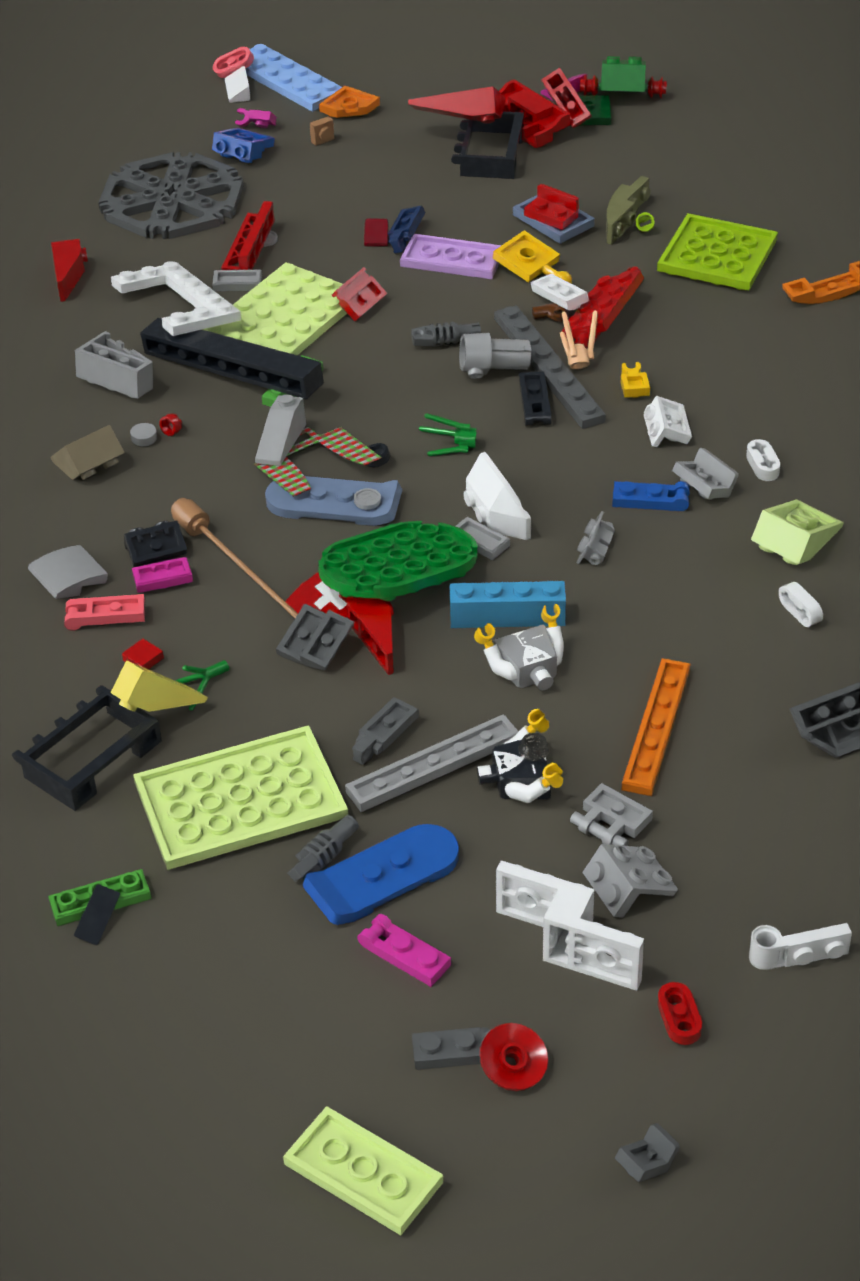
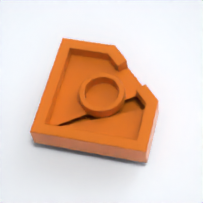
M343 86L319 104V111L336 118L366 115L380 105V97Z

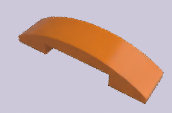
M860 261L850 263L849 272L814 283H809L804 277L784 283L782 288L793 302L804 304L824 303L846 297L860 290Z

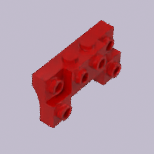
M513 79L506 82L499 90L506 100L503 111L524 112L522 140L534 148L542 147L553 141L554 132L570 126V113L517 80Z

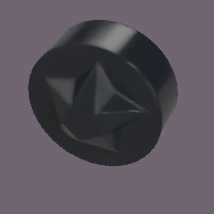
M376 443L368 446V448L382 458L367 464V466L379 467L390 460L391 455L387 445Z

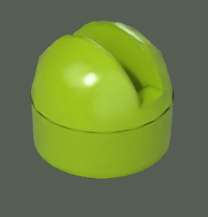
M643 212L637 216L636 226L641 232H649L653 229L655 221L650 213ZM651 220V224L640 227L641 223Z

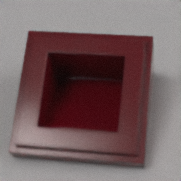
M365 219L364 246H388V219Z

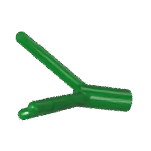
M225 660L205 669L183 665L182 669L184 671L196 674L179 678L175 681L185 684L202 679L197 691L203 693L209 680L229 671V665ZM197 704L190 705L189 710L193 711Z

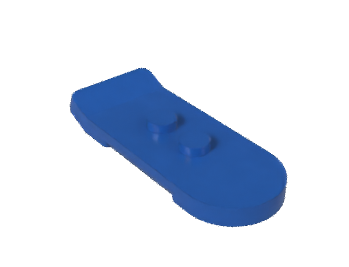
M432 824L417 825L323 871L306 874L303 888L332 924L339 925L355 922L371 914L375 908L427 882H434L451 873L459 859L458 842L456 837L446 828Z

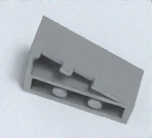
M104 331L75 350L76 377L137 399L153 389V362L134 349L129 351L124 348V342L121 340L116 342L112 340L109 332Z

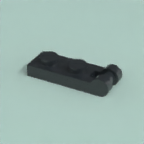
M544 371L519 373L525 426H530L537 422H543V425L551 424V409Z

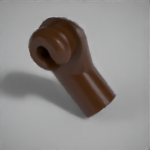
M555 303L532 307L534 319L547 317L556 322H562V312H566L568 316L567 310Z

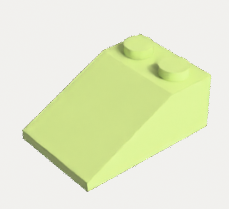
M796 499L762 510L751 540L758 543L760 549L769 553L775 552L783 556L782 559L785 562L798 565L811 560L842 528L844 522Z

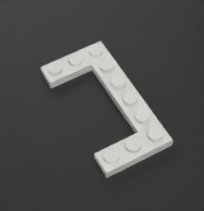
M169 261L165 262L162 266H146L139 271H123L119 275L111 276L112 286L120 293L167 284L196 307L191 312H175L169 317L162 318L163 328L173 336L241 321L240 310L177 262Z

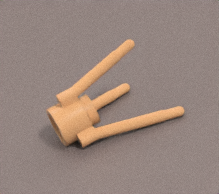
M596 310L593 311L588 349L585 348L584 344H574L567 313L562 312L566 336L564 332H560V337L568 358V365L571 369L586 368L590 365L589 360L594 359L593 348L598 316Z

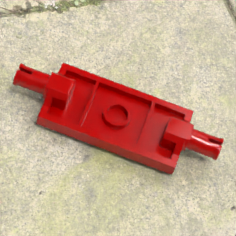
M629 267L627 271L617 276L610 277L607 275L597 281L596 286L588 293L589 301L581 304L574 315L568 319L572 336L576 339L574 344H584L585 348L588 349L593 311L595 310L598 312L594 343L601 335V332L607 331L644 280V276L638 267ZM564 327L561 332H564L566 336V331Z

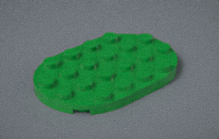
M422 521L401 522L331 544L323 550L322 558L318 560V573L325 585L339 592L343 597L380 598L384 601H392L396 599V596L416 593L420 589L432 585H440L444 581L453 578L464 577L466 572L471 570L476 564L477 543L469 533L449 524L439 522L437 526L429 523L422 524Z

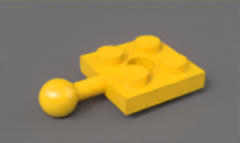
M525 230L493 251L492 258L528 283L543 273L545 275L553 274L572 284V277L568 272H558L552 268L554 264L559 262L560 254Z

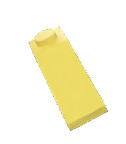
M127 660L111 691L113 695L121 699L119 705L134 712L137 707L151 712L205 703L208 698L187 685Z

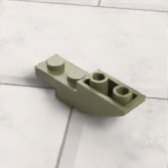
M640 176L631 186L621 184L612 195L607 208V244L612 245L635 223V212L650 197L651 189L649 188L648 177Z

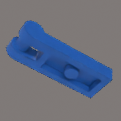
M614 481L612 507L684 511L689 506L690 486L683 481L677 482L675 485Z

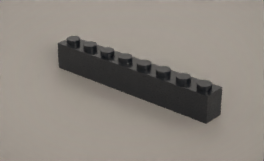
M157 318L140 332L144 353L304 399H308L324 384L320 361L206 330H197L173 336L163 328L162 318Z

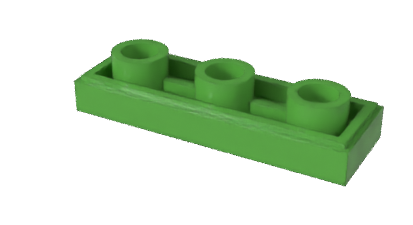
M143 870L127 872L119 876L49 895V902L57 926L81 920L97 884L120 893L114 910L150 900L151 893Z

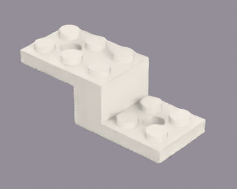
M500 861L496 869V912L543 927V961L636 991L638 990L642 980L644 938L593 922L594 889L579 883L556 878L550 874L530 870L518 864Z

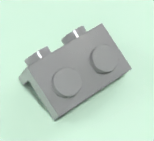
M699 448L694 461H678L672 470L681 477V481L698 490V494L708 500L728 498L739 476L735 470L705 448Z

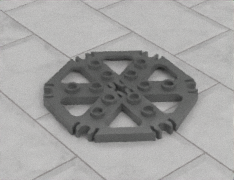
M174 152L126 163L125 166H120V172L113 171L112 175L109 174L98 202L99 209L107 222L147 238L149 233L151 239L156 234H162V239H166L168 235L169 239L218 227L220 224L225 223L224 217L231 219L232 214L235 216L244 187L242 176H238V171L234 167L195 153L193 157L192 152H189L187 156L182 157L181 153L177 152L175 154L176 157H174ZM160 164H169L164 179L140 170L157 167ZM198 165H205L209 169L217 171L205 176L190 178L193 169ZM115 186H123L137 192L124 194L121 197L112 196ZM230 190L229 196L225 201H216L206 197ZM153 210L150 219L146 221H138L129 217L130 215ZM179 210L199 217L181 223L175 222Z

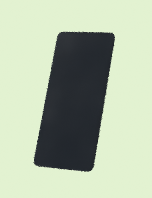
M97 884L74 936L97 945L120 897V893Z

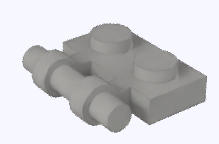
M601 783L583 801V810L588 813L584 816L575 811L570 818V822L578 826L579 831L586 835L592 834L601 839L602 844L628 846L629 841L621 837V835L625 833L635 838L652 821L653 811ZM602 820L611 826L607 829L598 824V822Z

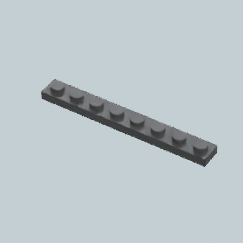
M509 306L494 311V320L510 339L530 341V365L536 372L544 371L546 385L581 429L605 423L606 414L518 306Z

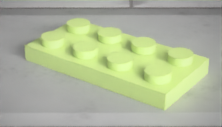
M327 1106L283 1156L284 1165L399 1235L404 1233L443 1184V1174Z

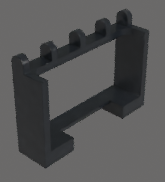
M503 111L502 117L494 119L492 123H481V121L470 119L462 120L460 128L466 130V132H458L457 140L463 143L455 144L454 151L459 154H453L451 158L453 164H460V176L514 179L517 168L518 143L522 144L524 112ZM472 132L509 133L510 139L506 157L467 155Z
M103 685L96 688L98 696L91 702L87 703L83 700L78 702L76 707L79 711L68 720L62 717L56 719L54 723L57 728L46 737L39 734L34 736L32 741L35 745L28 751L23 753L20 750H16L12 753L13 759L22 766L25 779L74 811L97 794L94 776L130 747L133 754L142 758L162 741L158 719L138 707L134 712L119 705L121 699L113 695L111 690ZM105 706L108 714L132 728V730L68 781L35 761Z

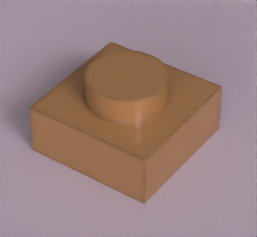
M328 116L310 122L311 143L317 146L334 140L332 118Z

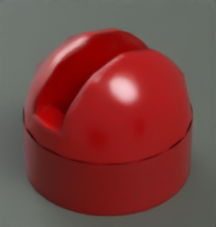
M171 413L162 417L159 425L165 435L173 436L181 430L182 420L178 418L177 414Z

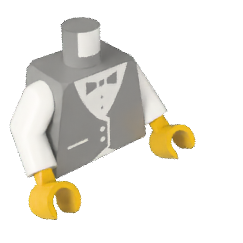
M554 604V616L547 614L546 606H544L541 612V618L544 622L548 623L549 628L542 624L495 639L492 642L491 639L495 635L493 625L490 623L485 625V632L488 636H484L478 627L474 638L477 643L485 646L483 651L495 674L511 680L519 688L535 684L539 690L543 691L553 685V678L557 675V666L562 662L564 650L561 627L557 626L556 622L560 614L559 605Z

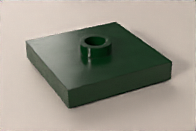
M609 95L579 96L592 117L578 126L611 125Z

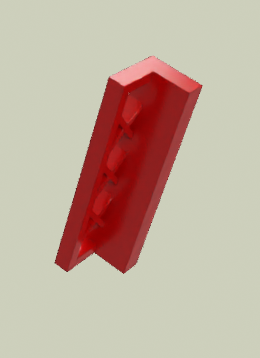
M264 201L258 214L247 213L221 267L222 270H253L264 242L275 222L273 202ZM239 262V266H231L232 264Z

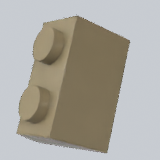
M108 425L64 446L50 458L72 480L80 476L82 480H85L97 473L96 468L103 465L107 469L119 463L117 458L125 452L113 429Z

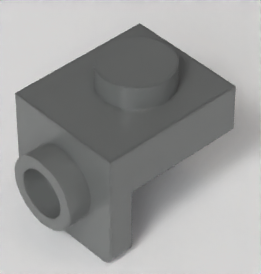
M658 1123L650 1125L643 1140L620 1147L615 1159L626 1169L630 1176L634 1177L638 1182H642L667 1173L680 1145Z

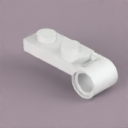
M847 923L782 936L775 927L769 925L758 926L751 935L749 960L754 967L761 970H769L783 966L806 965L813 961L828 958H839L842 955L849 954L852 932Z

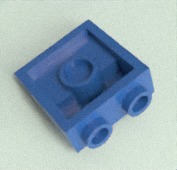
M233 128L214 132L212 150L220 153L223 157L231 158L235 156L241 162L252 163V160L261 158L262 151H265V148L274 147L275 138L241 128Z

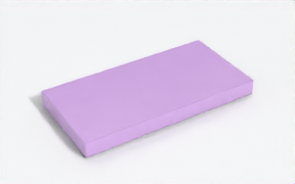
M414 234L400 258V267L493 279L499 262L492 258L493 251L501 245Z

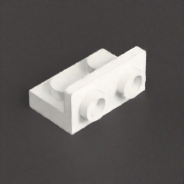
M656 396L652 403L647 405L644 411V419L653 447H658L664 437L673 442L678 441L688 444L692 434L683 404Z

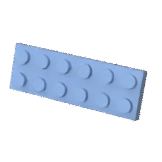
M257 44L249 49L254 55V60L246 68L247 76L312 112L319 109L321 102L342 88L264 44Z

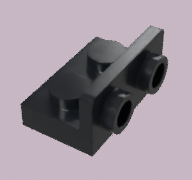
M168 520L161 521L155 524V526L145 529L137 527L124 534L125 549H128L133 568L187 554V547L178 520L172 522Z

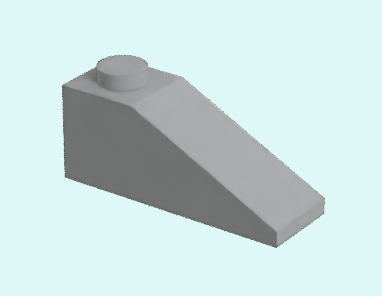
M279 395L269 410L255 457V463L281 466L306 426L303 398L293 397L292 395Z

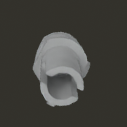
M490 333L463 334L461 337L459 348L461 371L468 372L469 378H481L488 373L489 369L528 370L530 366L531 345L529 340L491 338Z

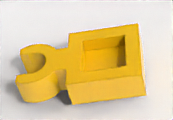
M636 362L635 368H628L626 363H622L620 382L624 398L650 396V384L647 373L641 372V364Z

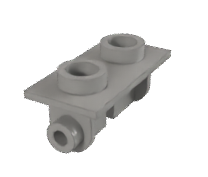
M601 511L596 520L591 518L584 530L587 537L584 536L577 547V551L580 552L577 564L581 562L582 558L588 560L592 565H598L604 560L615 529L612 523L601 520L604 514L603 511Z

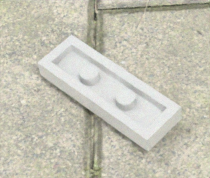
M553 274L530 282L533 292L567 310L578 309L581 304L589 301L586 291Z

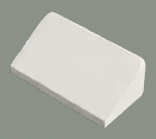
M242 66L225 78L230 103L250 100L245 66Z

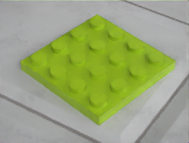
M687 213L659 259L657 271L668 275H678L692 280H702L715 285H725L738 290L749 291L777 241L778 232Z

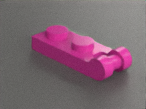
M378 914L372 920V926L369 929L365 928L357 936L359 943L365 949L430 987L451 966V957L392 924L391 920L383 914ZM382 935L387 939L385 941H382L381 939H379V937Z

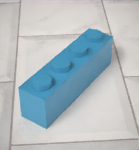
M565 581L450 584L451 628H485L487 623L492 624L493 627H531L542 624L548 626V623L542 620L541 612L544 606H546L547 614L554 616V604L560 607V614L556 620L557 626H565Z

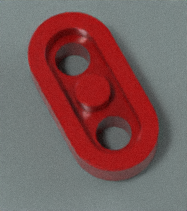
M679 982L664 984L659 989L657 1004L668 1036L672 1041L681 1045L695 1043L701 1037L702 1019L691 990Z

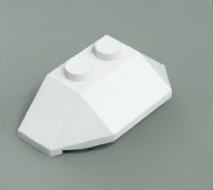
M480 453L466 478L464 500L467 506L473 508L480 523L483 522L486 527L502 535L523 540L531 539L530 515L523 509L514 490L487 453Z

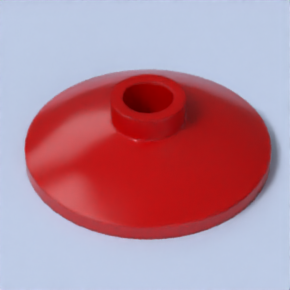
M517 1023L501 1024L490 1030L481 1043L479 1055L481 1066L487 1077L504 1089L512 1091L529 1089L542 1079L547 1070L548 1052L540 1036L529 1027ZM506 1057L514 1058L516 1065L512 1066L507 1063Z

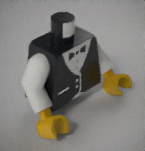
M534 709L529 713L527 718L530 723L529 726L525 725L514 737L504 744L493 748L492 765L477 766L479 785L497 783L499 795L502 799H515L525 803H531L535 799L551 798V786L559 788L563 784V778L560 776L563 770L557 763L547 764L540 735L535 734L536 731L542 733L549 729V721L540 709Z

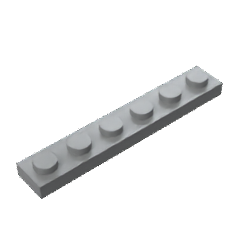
M504 714L345 784L346 794L360 812H363L492 754L495 746L504 744L519 731Z

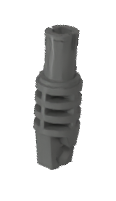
M447 322L443 323V325L437 323L436 326L430 324L413 328L411 330V339L414 346L434 347L436 344L443 346V343L450 345V342L457 344L463 334L481 333V327L479 322L458 325L455 322H450V325Z
M346 815L330 830H322L295 855L299 862L287 874L294 882H297L308 871L310 873L321 871L341 852L342 844L358 830V822L352 816Z

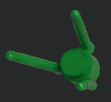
M429 413L424 414V417L455 427L456 429L454 431L420 426L419 431L455 436L454 444H459L457 447L429 451L427 453L428 456L457 452L468 453V448H475L477 428L470 427V424L459 423Z

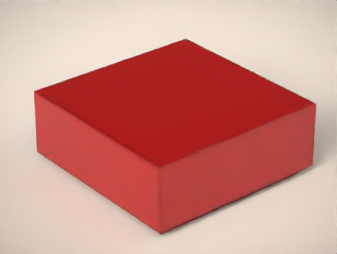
M142 638L124 651L122 658L124 662L127 660L150 669L161 661L164 655L161 649Z

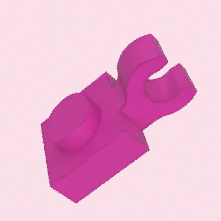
M237 109L239 114L245 115L242 121H235L241 127L247 126L250 122H254L255 126L261 128H268V125L276 126L277 117L270 111Z

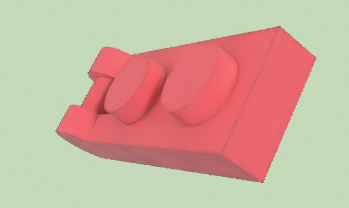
M144 594L70 599L66 602L65 606L66 616L64 625L68 630L75 631L80 629L81 626L145 622Z

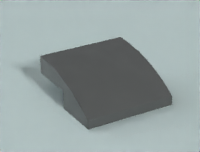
M304 604L277 646V655L311 668L326 670L354 626V621L328 610L327 613H324Z

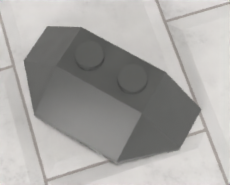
M860 682L789 709L801 737L834 758L860 749Z

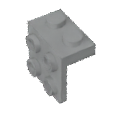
M601 844L582 872L613 917L623 918L639 894L674 896L678 890L672 881L671 875L656 860L654 852L644 846Z

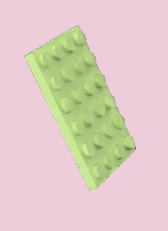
M285 262L233 304L234 307L241 311V321L202 330L299 355L347 314L340 306V301L337 297H332V294L343 284Z
M309 725L133 774L137 791L167 870L338 821L348 815V808Z

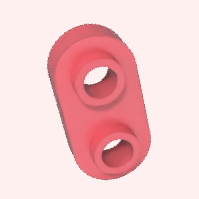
M239 47L217 58L213 64V70L220 78H226L242 66H245V69L253 63L254 55L249 48Z

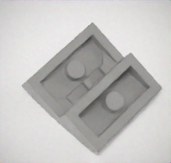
M81 545L53 551L30 563L28 567L29 571L55 599L80 596L82 586L104 584L108 577V573Z

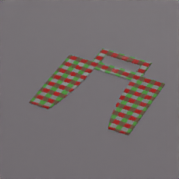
M309 427L304 428L300 435L306 433L312 438L293 445L287 454L290 455L320 442L336 454L364 466L382 458L342 427L322 435L317 434ZM287 457L281 466L254 463L257 468L293 497L311 489L305 476Z

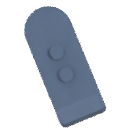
M305 476L311 489L294 497L275 481L269 484L265 492L267 508L273 514L280 517L355 522L357 525L377 526L394 520L402 488L398 480L376 483ZM372 488L381 494V503L374 509H360L354 504V494L361 489Z

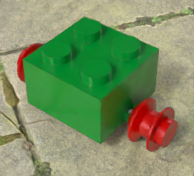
M607 56V60L602 61L601 82L598 84L599 79L596 75L592 79H587V76L584 75V79H580V92H584L585 96L587 92L596 95L598 88L601 91L647 92L648 89L650 98L654 94H659L660 99H662V94H666L667 81H663V76L659 81H655L652 76L648 80L647 85L645 83L646 61H642V57L630 56L629 60H620V56Z

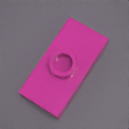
M187 557L132 568L138 593L193 582Z

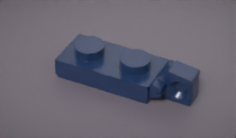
M422 205L400 211L388 233L390 237L389 243L392 245L394 253L403 252L406 248V241L411 240V237H413L426 213Z

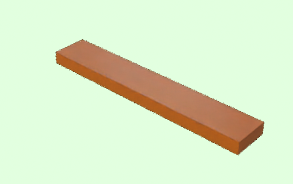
M661 659L624 774L622 791L652 796L688 680L690 663Z

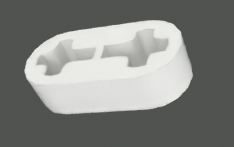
M760 439L749 442L746 457L755 475L764 481L777 479L780 473V461L769 442Z
M791 582L779 588V598L782 605L803 626L810 627L822 621L823 612L819 603L797 582Z

